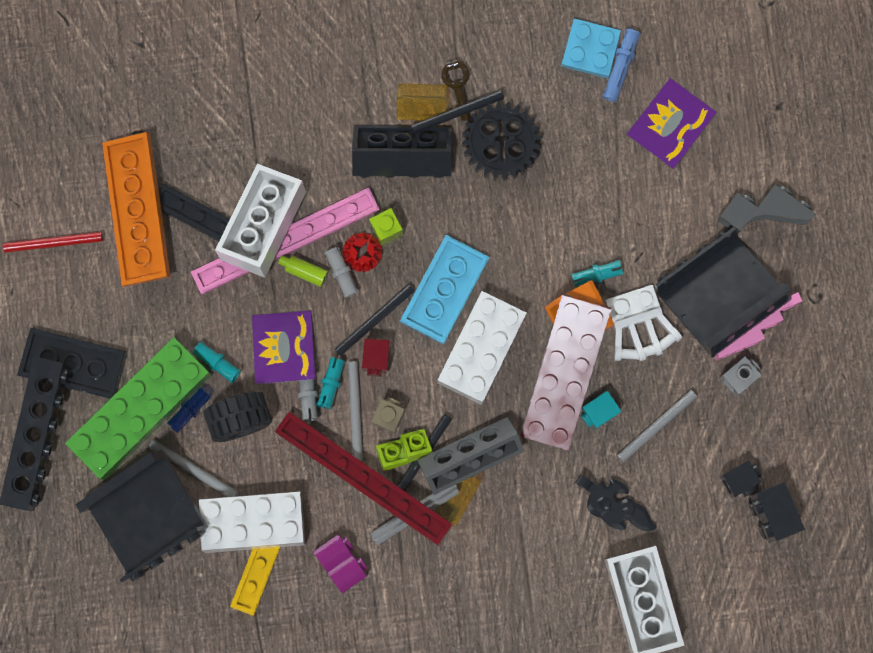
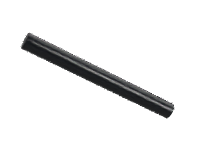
M501 90L412 124L410 125L413 134L419 133L485 107L488 103L493 104L503 100L504 95Z
M407 284L334 349L336 353L341 357L414 292L413 288Z
M445 414L428 437L431 449L434 448L452 421ZM417 460L411 463L397 484L403 491L407 489L420 469Z

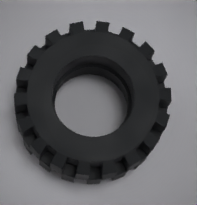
M258 391L242 393L210 405L203 411L213 442H226L258 432L272 423L264 394Z

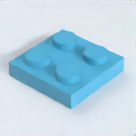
M574 19L561 67L608 79L621 30Z

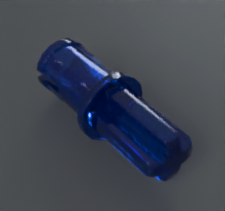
M199 388L185 404H181V409L167 424L179 433L193 417H197L196 413L207 403L210 395L204 389Z

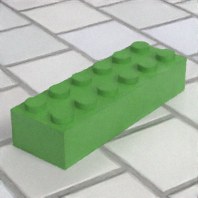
M173 337L65 444L99 479L105 481L212 375Z

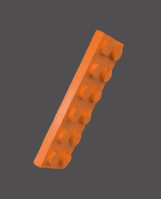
M144 132L102 142L121 284L124 287L170 278L151 134Z

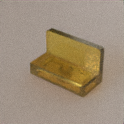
M398 84L397 119L425 120L445 112L447 86Z
M472 477L456 484L460 491L459 494L432 511L456 527L481 482Z

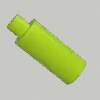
M282 255L278 264L286 267L285 272L318 287L323 286L328 275L327 270L293 255L290 258Z

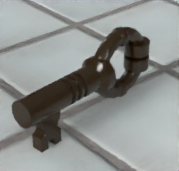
M458 59L446 61V65L442 69L441 79L446 86L454 90L457 105L461 106L467 103L464 86L469 78V70ZM453 67L454 69L461 68L463 78L451 82L448 79V71L453 70ZM469 113L460 116L461 122L471 120Z

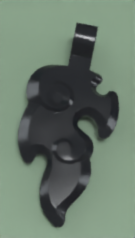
M580 475L575 483L590 493L587 501L588 511L592 515L600 517L610 527L625 530L624 521L629 520L635 527L643 531H652L657 528V525L650 520L643 506L634 503L629 498L622 501L616 500V495L619 493L629 494L628 488L622 482L610 479L609 486H605L604 482L596 485L584 475Z

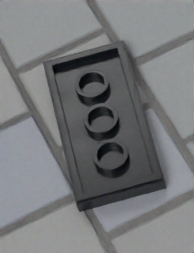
M30 327L17 376L29 378L33 357L68 364L67 369L70 370L67 384H63L64 388L111 399L117 392L127 352ZM51 379L44 380V383L53 385Z

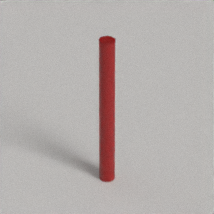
M102 232L9 242L3 243L4 253L103 242Z

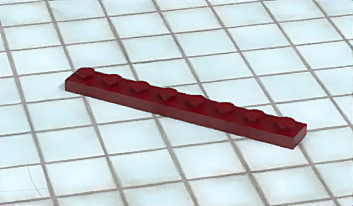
M288 412L275 430L276 434L439 546L453 527V524L292 413Z

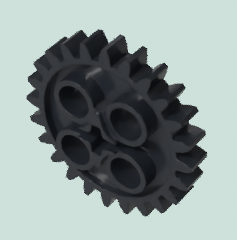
M498 101L497 107L493 109L492 105L488 103L486 112L482 108L478 109L479 117L474 114L471 115V120L474 123L466 122L465 127L470 131H465L462 137L469 139L462 142V147L469 148L464 152V156H472L468 164H477L475 168L476 173L483 169L484 178L489 173H492L493 181H496L498 175H502L503 181H506L508 174L513 179H516L517 171L522 175L525 174L524 166L528 168L533 167L530 159H538V155L533 151L541 150V146L536 144V142L541 141L542 136L535 135L540 128L539 126L532 127L535 122L534 117L527 120L528 110L519 113L520 105H517L513 110L511 109L510 102L506 104L505 108H502L500 101ZM500 120L503 123L505 162L501 161L500 142H498V121ZM509 124H516L520 130L517 133H510L506 127ZM492 126L495 132L492 135H486L482 132V128ZM518 148L522 154L519 157H512L508 153L509 149ZM492 149L497 153V156L494 159H488L484 156V152Z

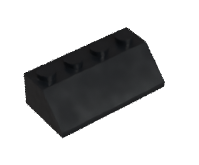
M354 125L352 175L363 178L370 176H384L387 178L395 176H409L411 178L420 176H433L435 178L451 177V125H437L413 134L410 125Z

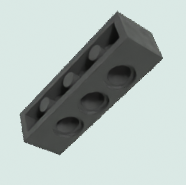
M506 417L417 461L435 495L525 451L516 430L509 418Z

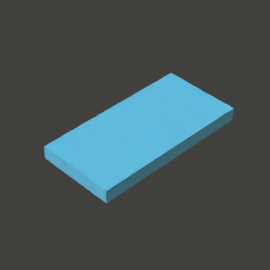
M445 235L400 322L444 345L490 257Z

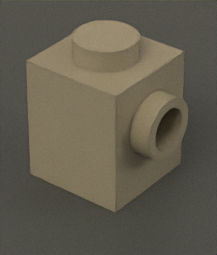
M388 398L387 401L381 399L371 421L372 425L395 434L405 413V409L401 408L402 403L392 398Z

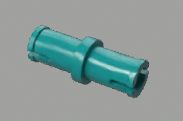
M616 260L601 266L596 264L592 265L591 269L572 273L573 280L583 278V280L574 282L575 288L591 280L593 283L601 284L603 280L622 276L623 270L621 268L612 271L614 268L621 267L620 261Z
M200 342L192 352L194 356H197L209 365L211 371H217L229 380L230 383L235 382L241 373L240 369H237L225 360L223 354H217L203 342Z
M330 357L326 376L321 380L323 386L316 405L332 410L336 391L341 386L339 381L345 361L338 358L335 360V358Z

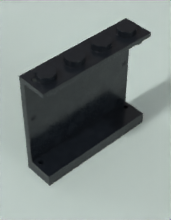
M735 227L720 233L714 242L710 245L702 246L695 256L689 260H683L676 270L670 274L663 275L655 284L657 295L712 358L792 300L791 289L785 282L780 285L738 239Z
M162 449L150 452L75 504L80 513L91 511L124 567L126 573L125 576L119 579L120 582L129 579L134 582L145 575L144 570L149 567L151 570L164 563L163 557L168 554L170 557L176 555L183 550L182 545L188 541L191 544L202 537L201 532L208 528V525Z

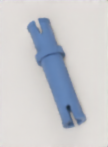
M626 29L620 48H617L616 61L602 96L607 101H618L631 60L635 58V47L641 35L636 30Z

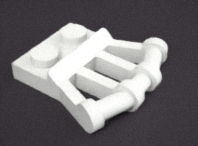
M653 285L605 300L606 306L611 307L610 315L615 324L613 326L615 330L614 361H621V359L643 361L646 360V357L654 354L659 356L675 341L679 342L682 339L681 334L664 317ZM656 318L669 333L661 341L657 339L652 319ZM643 322L651 345L642 347L635 325ZM628 328L635 349H622V329Z

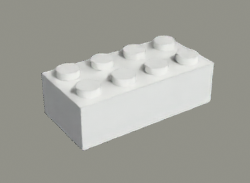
M257 164L215 249L220 260L265 278L306 194L302 180Z
M481 291L438 378V384L483 405L527 313Z
M300 492L199 500L200 514L208 525V528L201 532V548L204 553L305 545L303 500Z
M654 546L606 559V567L630 652L659 653L684 646L657 547Z

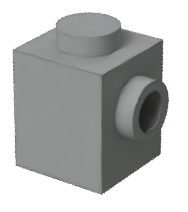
M744 357L719 379L737 397L762 375L758 372L760 371L758 364L750 358L748 360Z

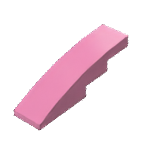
M799 293L791 295L792 300L714 357L715 360L718 361L762 342L765 339L762 331L780 324L784 320L781 312L795 307L802 302Z

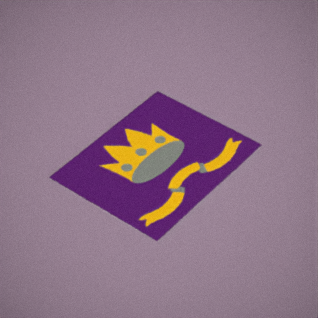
M669 78L627 135L674 169L717 112Z
M311 310L252 315L255 384L315 379Z

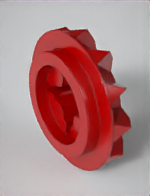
M362 232L353 234L345 241L343 258L351 269L358 272H367L379 264L382 257V248L380 242L373 235ZM368 244L366 251L371 258L363 255L356 261L358 252L354 246L363 248Z

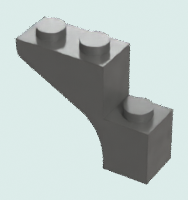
M775 184L759 207L754 205L755 201L749 196L737 193L717 221L729 230L735 227L738 235L744 226L755 220L762 219L806 225L815 213L811 211L812 207L802 200L799 202L792 197V192L789 189Z

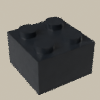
M785 482L749 496L751 501L748 502V506L752 515H757L761 525L758 526L763 540L767 539L768 543H772L805 530Z

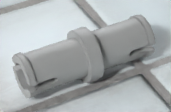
M339 247L326 251L324 254L334 272L332 276L334 279H337L344 298L358 293L359 290L350 274L352 270L350 266L346 265Z
M314 379L300 380L298 399L301 400L302 421H309L308 411L311 412V421L318 420L316 406L318 392L315 391Z

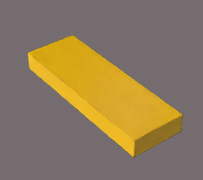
M281 547L252 549L230 605L231 608L252 616L255 615Z

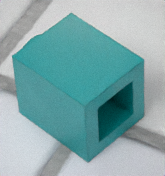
M606 391L582 407L581 411L583 414L581 418L588 428L592 426L596 430L622 411L609 392Z

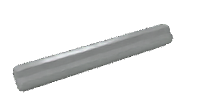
M454 485L435 495L431 494L420 502L429 509L434 510L459 494L460 491L457 485ZM395 517L371 532V537L376 544H381L409 525Z

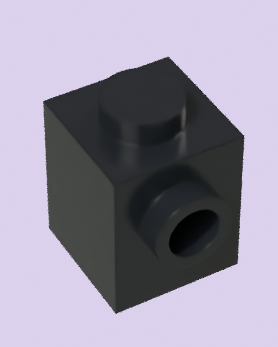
M749 460L719 476L731 498L741 493L746 497L757 491L756 485L761 483L759 479L761 473L755 463L751 465Z

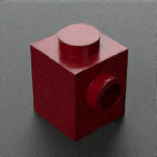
M364 338L362 371L367 372V376L382 377V373H388L389 340Z

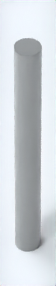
M353 361L348 362L352 451L354 457L363 461L358 362Z
M692 390L685 394L617 455L620 461L624 463L693 402L697 395Z
M155 439L151 441L148 448L153 451L162 449L168 460L225 496L236 497L238 491Z

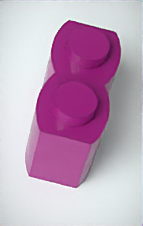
M337 535L313 553L343 594L367 577L364 572L368 568L360 557L355 560L350 553L354 548L345 536L341 539Z

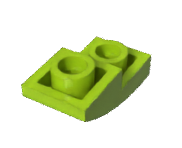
M425 429L402 434L399 440L376 445V452L383 471L403 466L432 453Z

